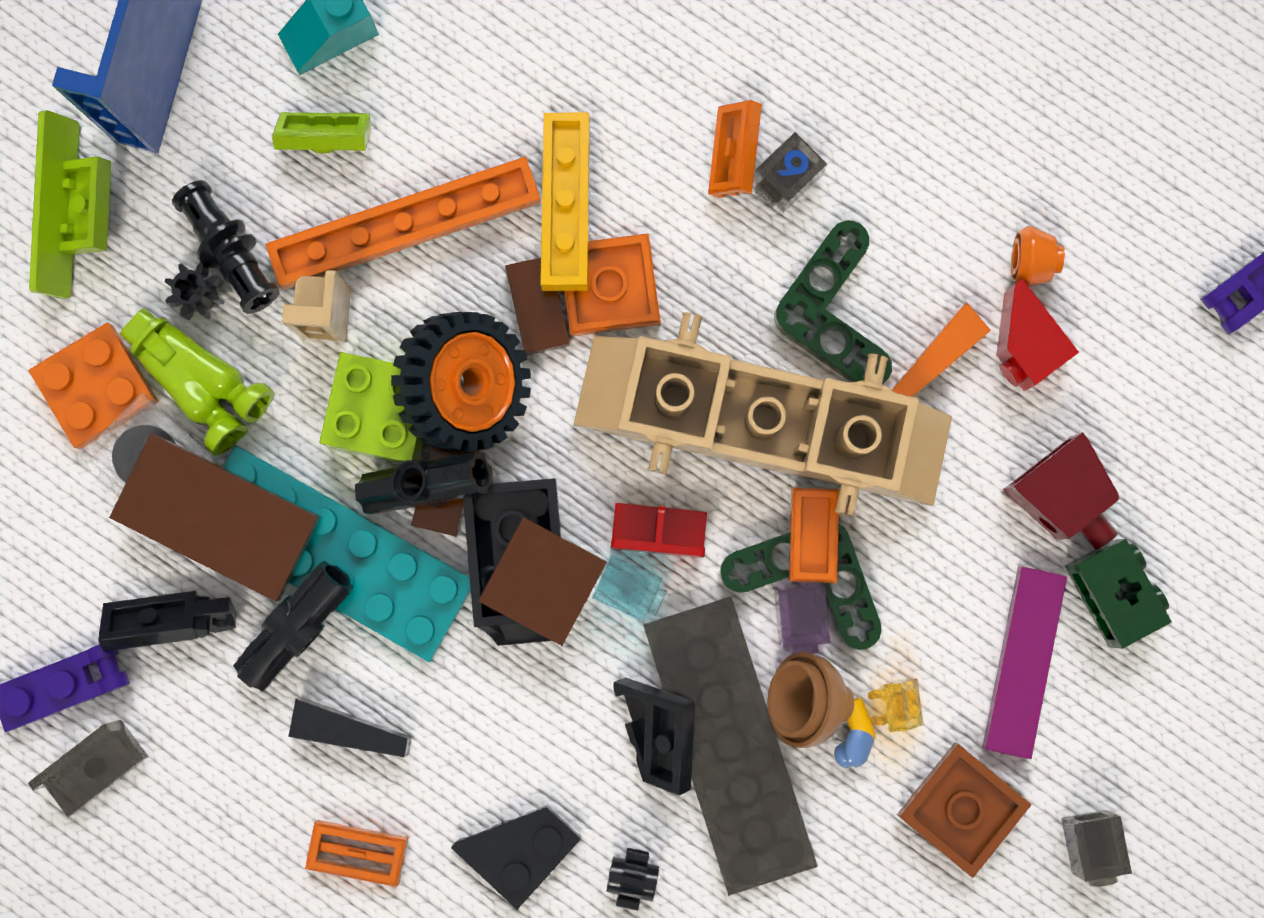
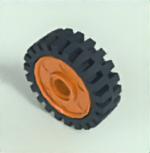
M479 312L444 313L423 320L424 324L416 325L410 331L413 337L405 338L399 346L405 352V355L395 356L393 363L394 367L401 369L400 375H391V386L400 387L401 393L392 396L396 406H404L405 408L399 413L402 422L412 424L409 431L415 437L423 438V443L438 447V449L468 452L492 448L493 443L503 442L508 438L505 432L514 431L519 425L514 416H524L527 406L519 402L520 398H530L531 388L522 386V380L531 379L530 368L520 367V363L528 360L525 350L514 349L520 343L519 339L515 334H506L509 327L503 322H496L495 317L488 314H479ZM462 375H463V378H464L463 388L461 387V377H462Z

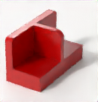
M615 503L610 548L613 550L704 558L707 512L665 508L666 506L661 505L654 507Z

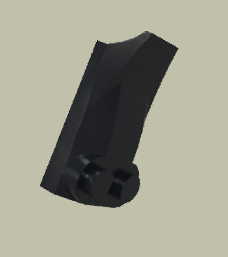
M556 478L491 484L487 494L463 498L474 627H478L486 632L495 641L497 646L551 641L478 602L523 517L561 536Z

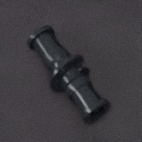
M198 180L183 186L173 196L172 205L177 211L185 214L193 226L194 234L201 241L197 250L199 262L204 263L208 268L220 267V273L226 282L232 285L240 297V307L244 313L253 314L268 307L277 299L280 292L276 284L267 281L258 267V261L250 252L257 243L256 238L252 234L242 235L246 230L243 220L235 219L230 221L225 212L219 209L211 197L212 189L206 181Z

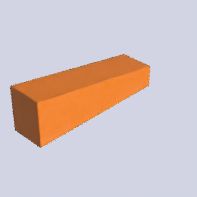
M966 302L891 390L898 394L913 397L989 333L991 329Z

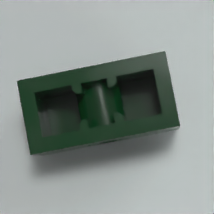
M1127 539L1112 540L1100 549L1093 550L1065 565L1069 576L1110 648L1123 649L1172 623L1166 612L1169 609L1166 596L1157 585L1150 583L1143 570L1147 567L1144 556L1138 547L1133 543L1129 544ZM1120 584H1126L1128 589L1123 592V599H1117L1115 595L1121 589Z

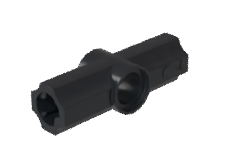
M480 452L426 462L406 460L395 468L362 474L361 480L355 484V499L360 503L363 512L366 514H379L418 506L440 507L451 500L487 494L489 486L493 484L492 467L488 464L485 454Z
M326 561L319 563L292 596H287L262 623V632L248 645L233 665L237 671V677L249 688L253 687L262 692L266 690L294 657H299L325 628L323 624L325 620L338 608L354 588L349 580V576L338 566L331 565Z

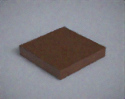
M523 517L478 602L563 646L607 561Z

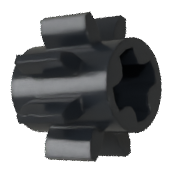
M200 262L195 271L189 270L182 263L179 264L180 273L174 279L170 278L164 281L171 287L173 294L165 300L166 303L171 307L182 305L180 316L186 320H190L193 317L194 311L210 319L211 313L209 310L215 304H224L225 302L218 296L216 289L224 283L223 280L218 276L207 278L209 268L204 263ZM199 286L202 288L200 295H187L190 288L198 289Z
M627 847L625 859L613 856L606 892L617 894V907L638 911L640 899L653 902L659 866L648 864L649 852Z

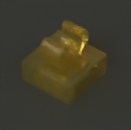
M917 678L902 679L883 684V688L875 689L868 693V699L880 698L886 704L885 715L881 714L871 717L872 724L878 726L888 724L889 732L908 731L924 725Z

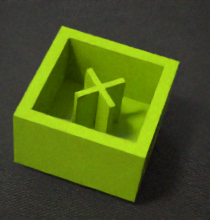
M340 352L319 443L330 449L396 463H402L406 460L420 461L424 444L422 442L423 438L415 437L409 431L412 424L402 422L399 413L405 408L404 406H396L392 396L401 393L399 386H391V375H400L401 369L394 367L391 362Z

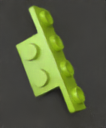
M45 110L38 113L29 290L32 293L67 299L71 297L73 254L107 251L111 161L98 156L78 159L79 122Z

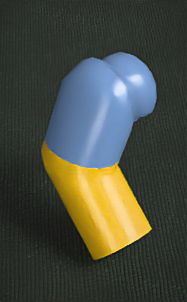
M862 697L854 698V710L851 717L847 720L850 729L846 741L840 743L834 750L835 760L843 768L852 766L857 768L863 765L869 757L876 738L874 726Z

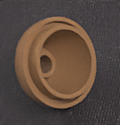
M797 652L788 656L779 665L771 680L767 697L768 713L776 734L785 744L795 748L815 747L827 741L838 731L842 722L847 721L851 717L854 710V696L849 687L845 686L840 673L827 659L813 653Z

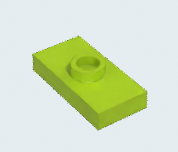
M281 112L272 133L274 150H312L320 154L330 153L335 150L366 151L371 132L370 114Z

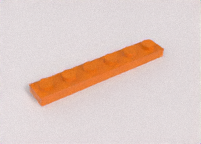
M525 156L265 243L278 285L282 290L295 286L297 279L301 276L323 277L326 270L338 272L540 204L541 198Z

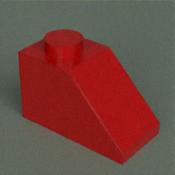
M1021 279L1004 293L996 356L1002 362L999 368L1008 382L1015 387L1019 385L1023 391H1026L1077 355L1079 351L1026 282Z

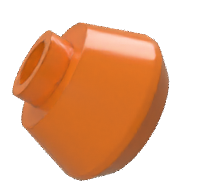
M1026 226L1018 231L1014 239L1011 257V276L1013 282L1017 283L1023 279L1029 287L1050 282L1054 277V273H1061L1063 270L1065 259L1064 246L1057 245L1055 236L1033 226Z

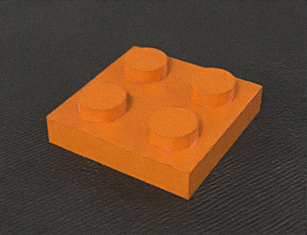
M108 322L28 370L71 444L76 449L84 448L159 402L115 327Z

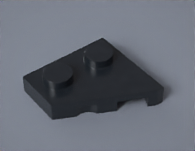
M626 677L613 682L615 696L624 695L632 719L631 722L625 724L629 740L636 750V762L642 781L676 795H682L690 791L695 701Z
M545 805L529 811L523 816L496 824L482 832L460 838L452 845L451 849L518 910L581 840L582 836L550 806Z

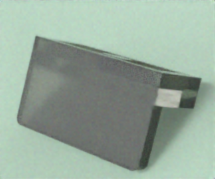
M118 720L100 726L27 784L32 791L46 787L66 816L70 817L149 756L123 721Z

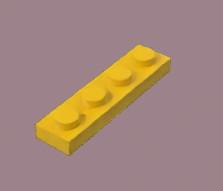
M589 112L544 113L541 234L542 291H588Z

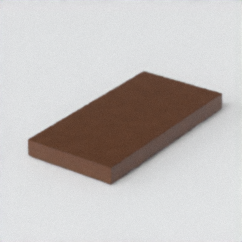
M150 433L109 518L277 602L281 600L321 516L157 434Z

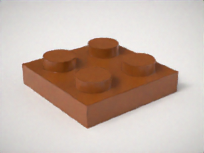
M954 742L896 815L965 873L974 878L1032 804L960 744Z

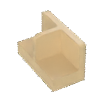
M326 270L325 277L301 276L295 284L294 305L284 304L282 323L303 339L346 342L351 287L336 271Z

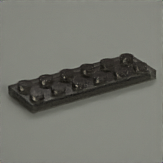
M732 597L720 599L643 624L663 690L695 701L692 782L728 896L818 867Z

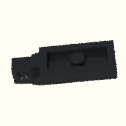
M196 591L103 603L98 642L103 651L106 652L198 639V637L203 638L209 636V632L218 633L235 629L237 613L230 597L210 599L207 596H198Z

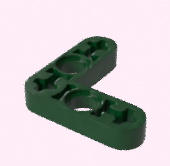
M845 220L832 228L781 299L774 313V322L777 329L783 335L850 382L864 380V377L861 375L864 368L854 359H852L848 367L841 363L851 353L854 344L862 348L855 355L865 362L868 361V354H877L878 358L881 355L887 357L888 361L883 377V385L892 373V362L889 355L826 310L869 247V235L863 225L856 221ZM849 233H852L857 237L854 245L859 250L856 251L850 248L839 262V264L847 266V269L843 271L835 260L822 256V254L826 251L832 258L841 244L840 239L836 236L840 235L845 238ZM818 267L828 269L834 277L833 287L827 291L814 289L809 281V274L813 269ZM797 305L803 307L805 311L802 317L812 325L817 317L824 321L814 332L811 341L804 337L810 328L801 322L795 323L794 326L786 322L788 319V313L784 311L786 307L792 310ZM827 330L840 332L845 339L844 350L838 354L825 352L820 344L822 333Z
M839 523L838 536L840 542H838V558L846 554L849 564L837 565V573L840 571L850 573L855 579L856 588L854 593L848 598H839L832 592L830 583L819 584L842 643L858 650L868 649L875 645L880 638L882 631L881 622L849 534L845 527ZM790 532L726 556L719 570L720 579L724 586L731 591L741 593L788 578L789 569L781 570L774 566L771 553L776 545L780 543L789 544ZM760 549L763 551V563L771 574L770 577L763 579L761 569L747 575L748 583L745 585H741L738 579L730 580L728 571L734 569L733 560L740 558L743 565H748L759 561L754 555L755 551ZM861 598L865 607L855 608L860 621H869L871 629L865 631L866 639L860 642L857 636H849L847 633V629L853 626L850 611L844 612L841 616L838 611V606L852 605Z

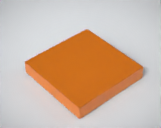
M649 233L589 241L588 291H564L570 337L651 327L661 324Z

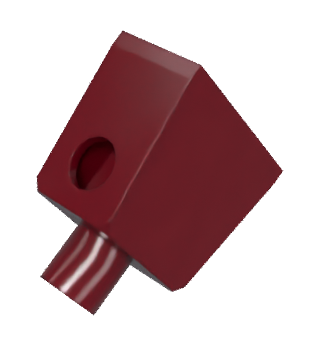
M1083 432L1069 437L1003 489L1014 502L1058 540L1069 539L1080 531L1092 547L1098 550L1113 540L1118 534L1102 513L1120 499L1119 494L1090 441Z

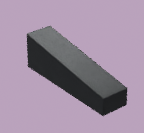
M303 697L295 699L288 737L399 757L408 755L411 736Z

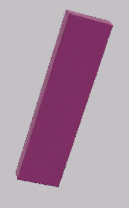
M1023 566L1017 569L982 746L983 749L1032 760L1067 576Z

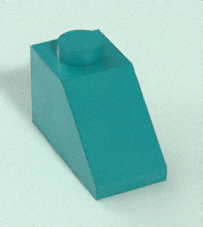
M306 0L278 33L299 75L379 35L363 0Z

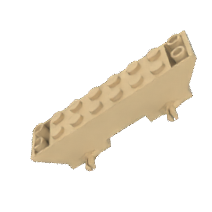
M689 312L682 313L683 317L678 339L661 341L639 336L638 339L593 337L573 425L654 444L649 467L647 468L649 471L656 472L659 455L662 454L659 473L668 474L667 470L672 448L839 485L841 487L834 511L838 514H844L845 512L847 516H855L859 490L934 506L952 416L920 403L919 398L895 393L882 385L888 358L881 355L878 358L877 354H868L864 380L850 383L831 378L821 380L732 360V356L710 352L701 345L696 344L703 317L694 314L691 331L688 332L691 317Z

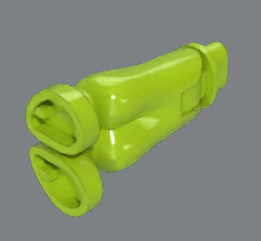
M146 308L139 310L120 332V335L132 345L131 353L137 357L145 369L169 393L181 411L192 422L209 427L205 435L204 446L214 456H219L228 451L248 432V427L223 408L220 399H225L232 404L235 412L248 423L258 421L273 400L275 393L265 383H254L246 387L240 372L235 367L207 351L180 329L170 324L166 318H156Z

